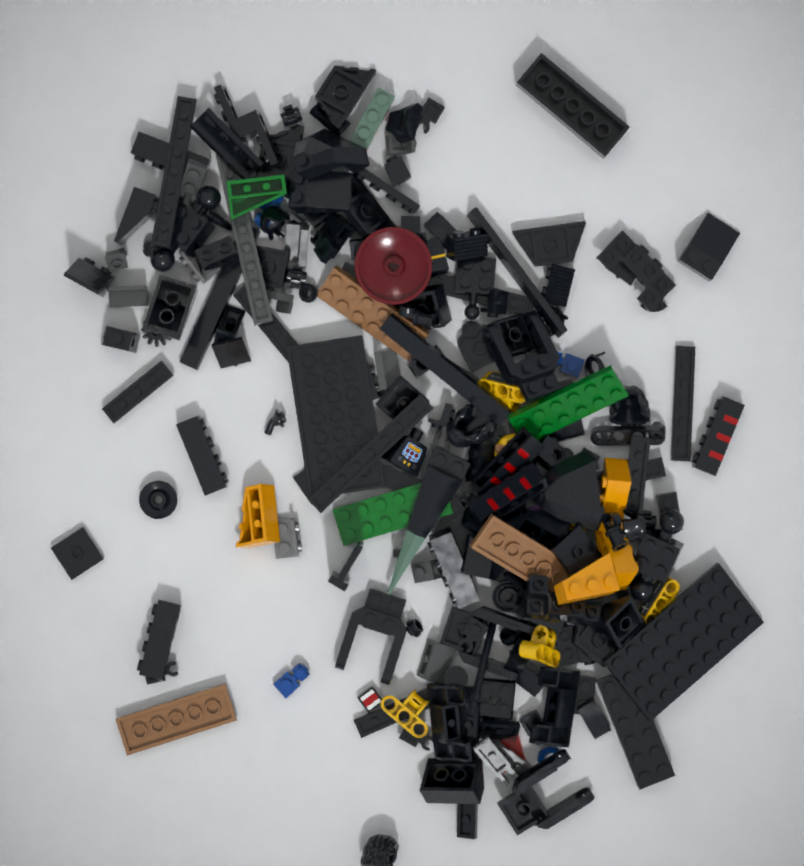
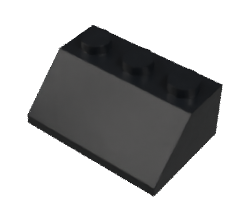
M428 758L419 790L426 803L480 804L484 791L482 759H472V761L466 763Z

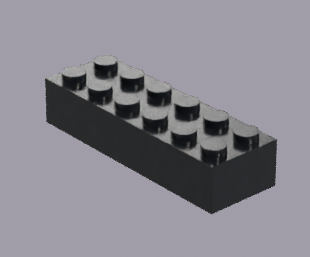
M542 53L516 83L520 90L603 159L630 128Z
M612 674L597 679L596 684L639 790L675 776L654 720L648 721Z

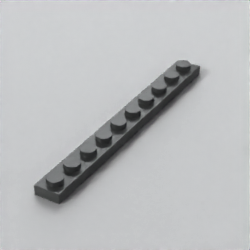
M215 153L254 326L273 322L249 212L231 220L226 181L241 180V178Z

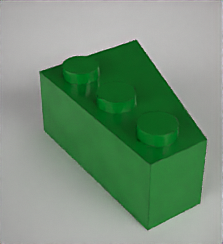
M285 175L226 181L231 220L287 194Z

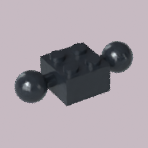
M213 186L202 187L197 193L196 199L198 204L193 210L182 201H179L171 248H157L151 254L150 262L155 270L159 272L169 271L174 266V253L178 248L193 258L194 250L202 247L216 228L202 216L206 210H213L219 206L221 194L217 188Z
M670 509L662 513L659 520L662 529L661 533L648 528L636 552L634 560L638 564V571L643 574L641 578H637L631 583L630 592L632 597L638 602H646L653 597L655 590L652 583L653 578L664 583L667 582L684 546V543L671 538L673 534L680 532L684 526L683 515L677 510Z

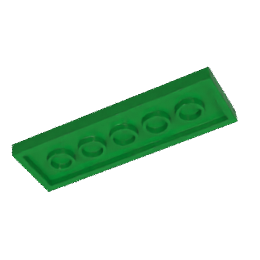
M612 365L507 416L517 433L524 426L538 439H541L629 395Z
M421 483L332 509L343 546L408 527ZM450 501L440 517L454 513Z

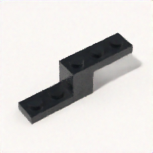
M221 84L214 87L216 92L214 94L215 100L218 105L221 104L223 109L221 111L222 117L225 122L228 121L230 129L242 142L258 135L256 139L259 146L265 150L264 158L266 163L275 168L281 166V160L261 112L254 110L238 118L226 87Z

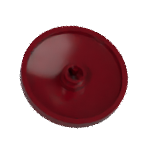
M387 227L375 231L362 242L355 258V274L363 291L374 300L390 305L403 304L419 296L426 288L432 274V258L427 245L417 234L405 228Z

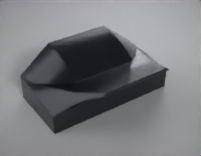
M415 103L401 110L390 112L386 130L393 134L400 143L414 140L423 106Z

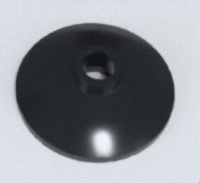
M164 481L148 483L143 487L139 496V504L142 511L154 519H163L171 515L178 502L175 489ZM157 496L162 497L161 503L156 502L155 499Z

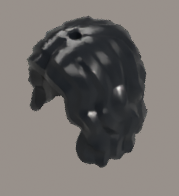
M624 386L629 396L610 405L609 421L621 426H640L650 422L649 402L643 391L637 386Z
M377 834L370 837L363 848L360 860L361 866H393L397 859L398 842L389 835Z

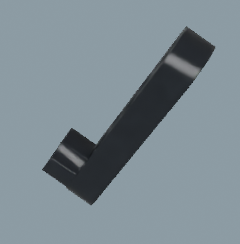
M659 421L653 422L651 426H597L592 429L590 439L593 444L598 446L630 445V437L634 432H640L644 437H646V432H648V436L651 438L650 445H660L665 441L666 427ZM621 432L624 437L618 440L613 437V434ZM597 433H601V439H598Z

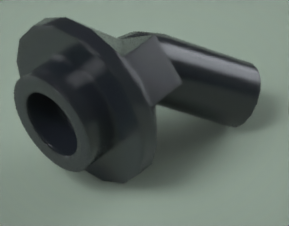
M275 410L273 417L268 421L264 431L265 434L271 435L275 426L285 427L284 423L287 420L283 411Z

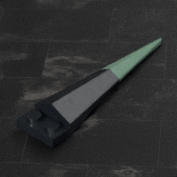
M438 446L435 447L427 464L387 592L388 595L396 586L458 489L471 464L470 461Z

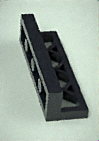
M210 108L190 126L241 179H248L263 164Z

